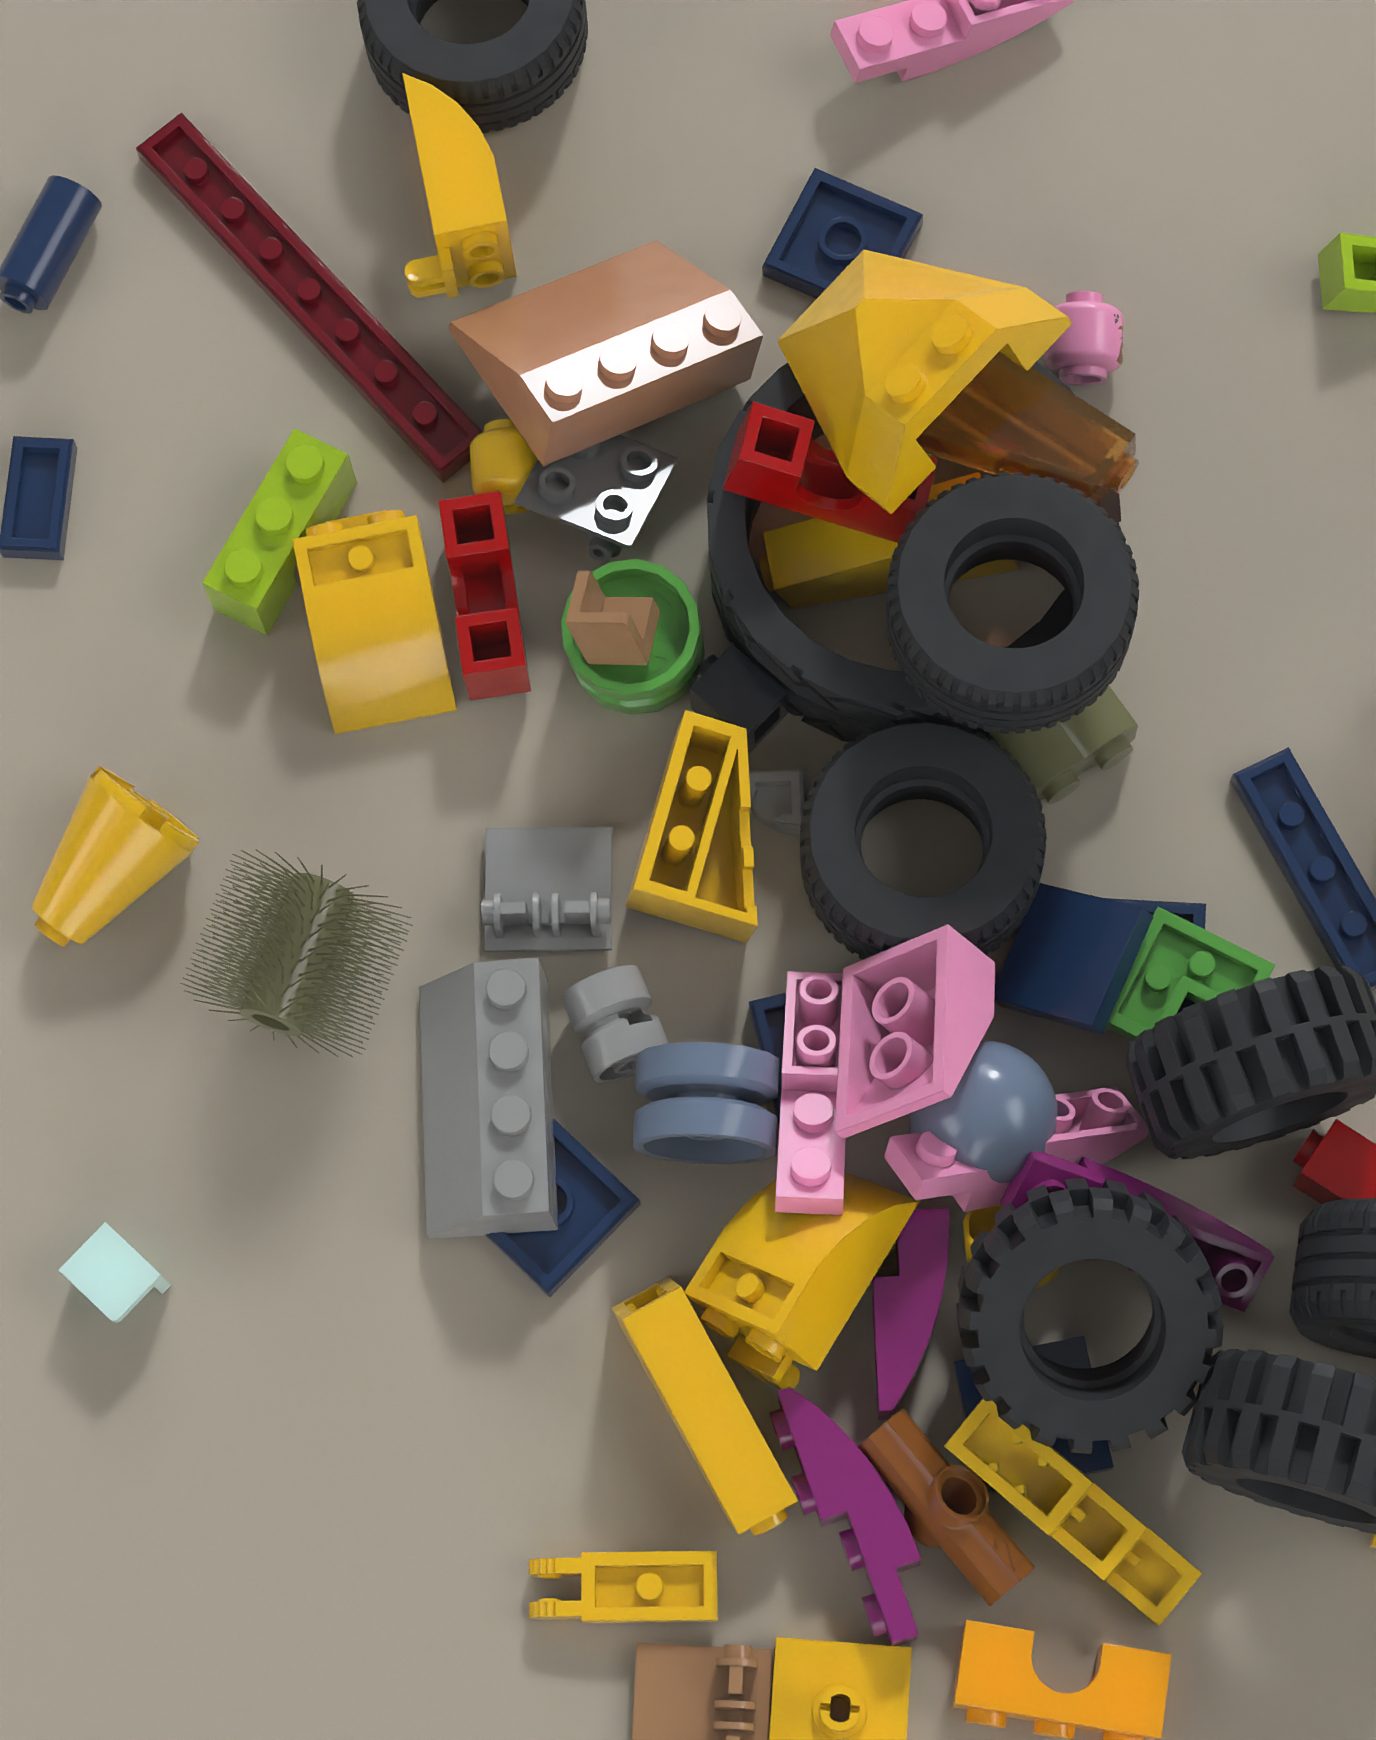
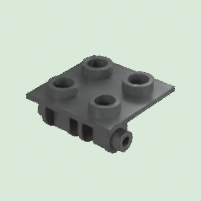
M617 435L546 466H542L538 460L515 499V504L587 532L588 554L597 561L607 562L611 557L618 556L623 547L630 550L674 469L678 457L623 435Z

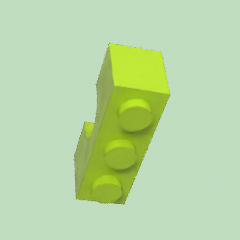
M293 429L202 582L215 611L268 636L297 586L294 576L296 556L292 539L306 537V529L311 526L336 520L357 485L347 453L298 429Z

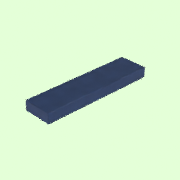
M1288 747L1232 774L1230 782L1335 968L1346 966L1352 970L1354 969L1367 979L1371 991L1375 990L1376 899L1291 750Z

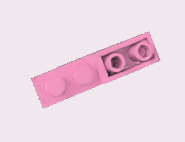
M907 0L836 20L830 36L854 83L896 71L903 82L937 71L991 49L1046 20L1070 5L1073 0Z
M787 971L775 1212L843 1214L846 1138L843 1139L835 1133L843 973Z
M1117 1086L1056 1094L1058 1105L1056 1132L1046 1142L1045 1153L1077 1165L1082 1157L1104 1164L1144 1140L1149 1131L1144 1119ZM930 1131L923 1132L922 1134L912 1133L891 1136L884 1154L885 1160L915 1200L952 1195L964 1212L1001 1205L1000 1201L1010 1182L998 1183L993 1181L988 1174V1170L975 1168L954 1160L957 1149L944 1143Z

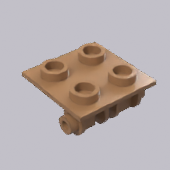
M637 1643L631 1740H768L772 1649H754L747 1645L714 1647Z

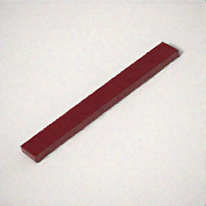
M182 112L136 147L138 156L143 163L442 483L470 462V443L483 431Z

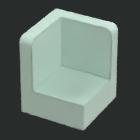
M106 1222L59 1269L76 1288L114 1323L120 1322L153 1287L163 1294L171 1286L154 1267Z

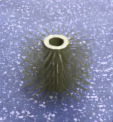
M257 849V852L281 867L284 872L243 850L241 851L260 861L261 865L232 854L273 874L258 870L245 862L241 864L230 860L231 862L256 870L262 875L248 872L231 864L239 868H233L234 870L251 874L263 881L255 880L247 874L244 876L225 869L244 877L242 878L244 880L257 882L261 886L245 882L234 875L231 876L235 878L226 876L227 878L246 883L251 887L250 889L224 878L223 880L234 884L232 885L233 888L220 884L221 886L245 894V897H250L251 899L237 896L221 888V890L225 891L224 894L240 898L252 905L244 904L237 899L233 900L217 893L216 895L229 899L234 904L246 906L250 910L234 906L222 899L221 901H216L232 906L246 914L234 912L218 904H213L223 908L224 911L232 912L249 921L231 916L224 911L222 913L210 908V910L231 917L240 923L226 920L211 913L216 916L214 918L226 921L241 929L232 928L227 924L224 925L209 918L206 919L220 924L224 928L232 929L239 934L223 930L211 924L212 926H206L221 930L234 938L220 935L204 927L203 929L238 945L200 933L203 936L229 946L230 948L217 945L201 938L205 943L215 945L229 953L220 952L217 949L215 950L196 942V944L211 949L213 952H218L227 958L211 954L203 949L196 950L209 954L223 962L208 959L194 952L193 954L226 969L190 958L217 970L218 972L191 963L194 967L203 969L217 977L208 976L186 967V969L204 975L215 982L196 977L192 974L186 975L197 978L210 986L196 983L184 977L183 979L215 993H209L180 983L226 1001L184 991L231 1005L226 1006L194 999V1001L239 1010L240 1012L209 1011L241 1014L245 1018L228 1021L249 1020L257 1024L250 1031L259 1026L273 1032V1041L274 1032L287 1035L295 1047L298 1048L290 1037L296 1036L319 1054L316 1049L300 1037L302 1035L337 1057L338 1055L313 1039H317L353 1057L315 1037L318 1036L362 1055V1053L329 1038L366 1050L340 1037L355 1040L363 1044V1041L354 1039L339 1031L348 1032L367 1040L370 1039L348 1031L339 1025L368 1034L370 1033L357 1029L344 1021L358 1024L370 1030L372 1029L339 1014L348 1015L375 1025V1023L358 1018L347 1011L364 1015L370 1019H373V1016L363 1014L346 1005L358 1007L376 1015L379 1014L355 1005L346 999L364 1004L370 1008L380 1009L352 996L381 1004L375 1002L374 999L364 997L348 989H354L368 996L371 995L385 1000L355 987L354 985L367 988L382 995L380 993L382 991L369 988L355 980L367 982L387 991L388 989L376 985L374 982L361 979L354 974L370 978L380 984L381 982L389 983L370 977L361 971L373 973L389 981L390 979L381 976L384 974L372 972L357 964L371 967L378 972L380 970L394 975L371 966L372 964H367L362 960L376 963L389 970L391 969L388 967L392 968V966L378 963L363 955H368L374 959L378 958L398 966L397 964L384 960L381 956L367 953L363 949L379 953L390 959L389 957L399 959L369 947H378L397 956L400 955L392 952L393 949H389L388 946L404 951L401 948L379 941L382 939L373 938L370 935L384 938L399 946L400 944L396 942L401 943L400 941L384 937L371 930H376L383 935L386 933L406 942L407 940L390 933L394 932L398 935L400 934L397 932L406 935L408 933L380 924L379 921L389 923L409 932L400 927L403 926L402 924L386 921L373 914L413 926L390 917L391 914L379 913L363 906L407 918L411 917L370 906V904L396 908L402 907L354 898V896L386 898L388 896L352 894L354 892H350V889L367 887L369 885L345 888L337 882L347 874L333 882L323 878V865H321V876L310 874L299 857H297L307 872L300 873L275 852L296 872L294 874ZM262 863H264V864L268 865L269 867H271V868H273V869L279 871L280 873H277V872H275V871H273V870H270L269 868H267V867H266L265 865H263ZM236 887L246 889L254 894L259 895L260 897H256L251 894L245 893L237 889ZM360 912H363V913H365V914H368V915H370V916H372V917L366 916V915H364V914H362V913H360ZM248 917L255 918V919H257V920H259V921H261V922H258V921L253 920V919L248 918ZM371 924L384 927L390 931L380 930L378 928L373 927ZM352 937H355V938H357V939H360V940H362V941H364V942L358 941V940H356V939H354V938H352ZM365 939H371V940H373V941L379 942L380 944L386 946L387 948L378 946V945H376V944H374V943H372V942H369V941H367V940H365ZM237 941L244 942V943H246V944L249 945V946H246V945H244V944H242V943H239V942H237ZM344 962H347V963H349V964H351V965H354V966H356V967L349 966L348 964H346V963H344ZM225 965L232 966V967H234V968H236V969H238V970H240V971H237V970L232 969V968H230V967H228V966H225ZM344 967L351 968V969H353V970H355V971H351V970L345 969ZM220 975L227 976V977L231 978L232 980H229V979H227L226 977L224 978V977H222V976H220ZM215 985H218V986H220V987H224V988H226V989H228V990L221 989V988H219V987H217V986H215ZM335 987L341 988L345 991H348L349 993L343 992ZM213 989L220 990V991H222V992H224V993H226V994H228V995H225V994L220 993V992H218V991H215V990H213ZM335 992L342 993V994H344V995H346V996L339 995V994H337V993H335ZM329 1006L338 1008V1009H340V1010H342V1011H339V1010H337V1009L331 1008V1007H329ZM328 1013H332V1014H334V1015H336V1016H339V1017H341V1018L334 1017V1016H332V1015H330V1014H328ZM326 1017L336 1019V1020H338V1021H340V1022H336V1021L330 1020V1019H328V1018H326ZM324 1028L331 1029V1030H333V1031H335V1032H337V1033H339V1034L330 1032V1031H328V1030H326V1029H324Z

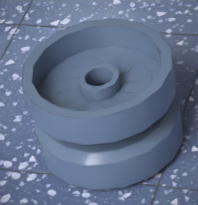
M707 1042L662 1044L648 1047L637 1053L636 1091L652 1102L634 1111V1150L649 1157L692 1164H741L762 1161L775 1156L777 1116L761 1106L778 1097L779 1058L769 1052L748 1046Z

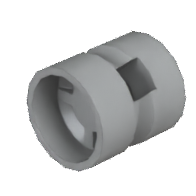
M618 966L593 974L575 983L561 996L574 1031L587 1035L586 1040L581 1045V1049L594 1082H613L635 1075L637 1053L648 1047L669 1044L659 1017L646 1013L652 1001L638 966Z

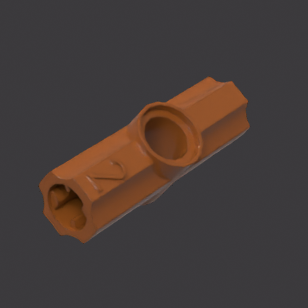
M904 1409L886 1421L858 1446L905 1503L904 1519L912 1536L925 1546L942 1548L989 1606L999 1600L1035 1568L1032 1562L988 1511L989 1495L981 1477L973 1470L962 1465H950Z

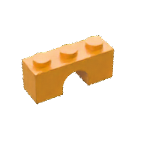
M971 1620L965 1621L952 1707L966 1709L965 1722L1005 1729L1007 1717L1034 1721L1033 1734L1065 1740H1074L1075 1728L1103 1733L1102 1740L1161 1739L1172 1654L1102 1643L1097 1650L1094 1675L1087 1687L1074 1693H1060L1045 1686L1033 1669L1032 1647L1035 1631Z

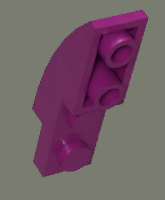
M1042 1151L1031 1152L1022 1169L1010 1182L1000 1201L1002 1208L1010 1202L1017 1209L1029 1201L1027 1191L1044 1184L1048 1193L1066 1189L1065 1179L1085 1178L1088 1187L1102 1188L1106 1179L1125 1184L1128 1192L1135 1196L1145 1192L1161 1201L1164 1210L1169 1215H1177L1188 1227L1207 1260L1218 1286L1222 1304L1243 1312L1247 1309L1275 1258L1271 1250L1214 1216L1148 1183L1085 1157H1082L1077 1165Z
M791 1387L777 1391L780 1409L770 1412L769 1415L781 1450L784 1451L793 1447L795 1449L802 1473L791 1476L803 1514L807 1515L816 1511L821 1527L847 1519L850 1528L839 1532V1536L851 1571L860 1568L865 1570L872 1594L861 1597L874 1637L886 1633L891 1646H899L916 1640L919 1633L898 1573L919 1566L921 1556L907 1522L893 1496L867 1457L849 1436L821 1409Z

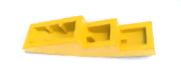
M982 1399L944 1445V1447L1047 1535L1052 1536L1158 1626H1161L1202 1576L1203 1573L1053 1447L1050 1448L1033 1441L1028 1427L1022 1424L1019 1428L1013 1429L998 1416L997 1406L993 1401L985 1402Z

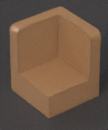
M578 571L565 623L588 664L648 665L660 610L653 597H605L592 571Z

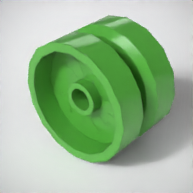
M640 559L613 561L592 571L605 597H653L660 610V615L648 665L588 664L565 623L572 592L570 593L561 619L563 647L572 671L584 692L604 708L629 715L658 712L680 700L692 686L690 678L697 667L703 662L705 655L698 607L684 581L664 566Z

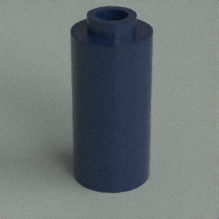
M52 175L48 177L0 266V299L8 306L26 314L32 313L33 309H48L102 208L100 200L90 190L62 176Z

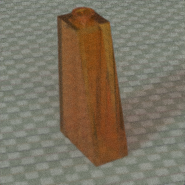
M1000 351L916 439L926 454L996 475L1002 472H1007L1008 475H1013L1014 472H1021L1023 476H1029V473L1039 474V478L1047 476L1055 479L1054 483L1059 484L1063 482L1069 484L1071 489L1077 488L1084 493V498L1090 497L1096 501V505H1100L1110 489L1116 493L1121 492L1139 464V460L1134 458L1136 453V433L1032 367L1028 371L1024 370Z

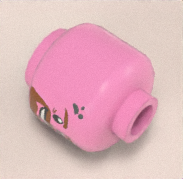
M1093 291L1068 293L1066 295V302L1054 307L1068 316L1072 325L1043 354L1044 363L1049 370L1058 374V379L1064 384L1081 386L1105 383L1107 381V374L1117 370L1123 362L1124 320L1122 313L1118 308L1103 303V295L1101 293Z

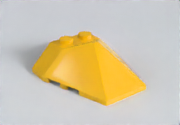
M863 249L777 342L846 477L853 485L888 513L892 514L936 468L935 464L916 441L921 433L999 351L1028 371L1072 325V322L1068 316L1026 287Z

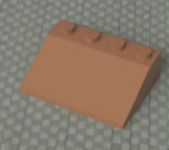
M657 240L451 321L449 324V331L542 466L551 464L750 380L763 338L760 329L729 288Z

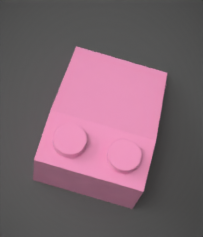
M950 925L942 926L843 968L835 1133L841 1138H847L951 1098L993 1020L995 962Z

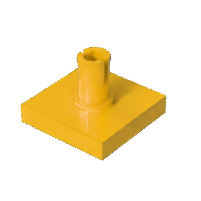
M776 1637L769 1740H907L912 1647Z

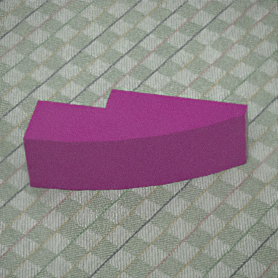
M950 1208L914 1210L896 1240L897 1276L873 1277L872 1306L878 1420H889L893 1417L910 1389L928 1349L944 1289L949 1255Z

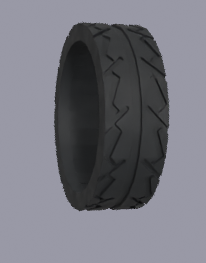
M999 351L939 415L970 422L1004 439L1033 463L1043 478L1047 476L1055 479L1054 483L1059 484L1063 482L1069 484V488H1077L1083 492L1084 498L1090 497L1096 501V506L1103 507L1108 513L1107 518H1112L1118 524V531H1121L1119 522L1122 521L1118 476L1103 436L1098 431H1093L1092 429L1096 425L1094 420L1072 390L1036 361L1026 371ZM784 364L747 400L743 410L740 409L718 448L708 489L707 518L712 597L727 640L731 644L733 643L736 648L788 691L790 714L803 716L802 722L841 741L855 742L856 737L862 733H870V729L876 727L882 729L885 724L891 722L898 724L900 720H910L911 723L916 722V719H925V721L932 722V719L941 720L942 724H947L948 721L956 723V726L961 728L963 725L968 727V723L964 721L962 724L953 721V717H945L939 713V708L929 706L926 703V699L920 698L915 692V687H911L905 680L906 675L901 674L900 671L886 670L851 661L814 642L783 615L762 585L748 549L752 522L762 501L722 489L736 434L753 402L815 420L811 435L812 439L816 440L824 435L789 364ZM1064 589L1038 623L1005 648L1036 646L1060 634L1069 625L1073 614V604L1067 591ZM971 728V732L976 733L978 731L989 737V732L983 731L984 728Z

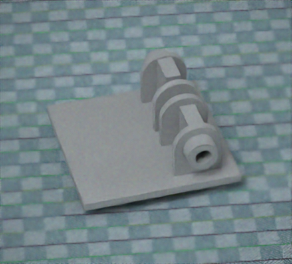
M612 827L486 828L485 900L481 902L482 926H484V952L612 950Z

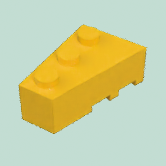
M687 710L684 711L674 735L625 907L743 943L749 941L758 927L757 906L754 903L753 846H751L749 810L751 808L746 728Z

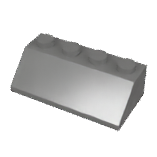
M539 957L473 962L419 987L427 1238L440 1239L482 1236L498 1232L510 1234L558 1230L548 980Z

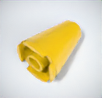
M101 765L90 775L31 905L35 913L40 916L34 923V926L49 939L63 947L67 945L70 939L83 945L191 855L200 842L197 839L198 837L166 809L151 799L149 801L134 791L135 787Z

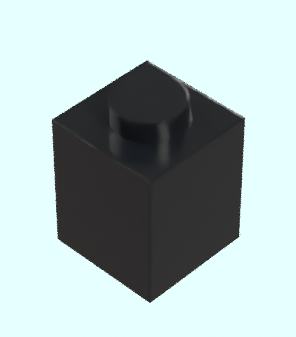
M733 644L719 658L715 654L707 657L690 678V684H692L689 688L691 709L697 714L746 728L748 755L789 713L788 691Z

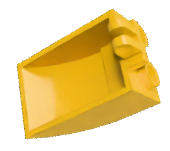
M402 73L438 255L414 259L406 264L404 273L409 292L417 298L447 293V298L459 296L458 288L471 285L475 288H489L498 285L506 278L516 277L517 273L495 159L479 126L456 101L429 83Z
M382 510L326 521L325 523L307 528L306 537L292 539L314 652L334 733L340 734L457 711L423 533L417 515L405 517V513L402 510Z
M844 1171L843 1214L775 1212L777 1180L775 1179L751 1197L725 1225L684 1292L686 1296L704 1310L699 1320L705 1326L732 1341L736 1335H739L727 1354L728 1358L743 1366L757 1379L771 1383L778 1389L782 1390L788 1387L795 1389L800 1380V1371L792 1364L793 1360L815 1371L818 1370L920 1201Z

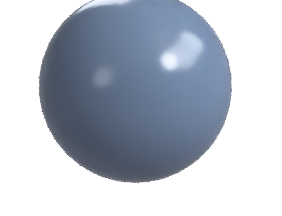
M981 1040L952 1097L909 1113L911 1133L922 1134L923 1132L930 1131L941 1141L957 1149L954 1160L968 1166L988 1170V1174L993 1181L1009 1183L1022 1169L1031 1152H1045L1046 1142L1056 1132L1058 1105L1050 1080L1043 1069L1030 1056L1008 1044Z

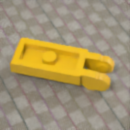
M717 1551L581 1552V1557L538 1558L529 1560V1575L536 1576L539 1579L551 1580L559 1579L560 1577L581 1576V1601H561L556 1598H543L537 1602H530L529 1618L581 1619L582 1623L718 1622Z

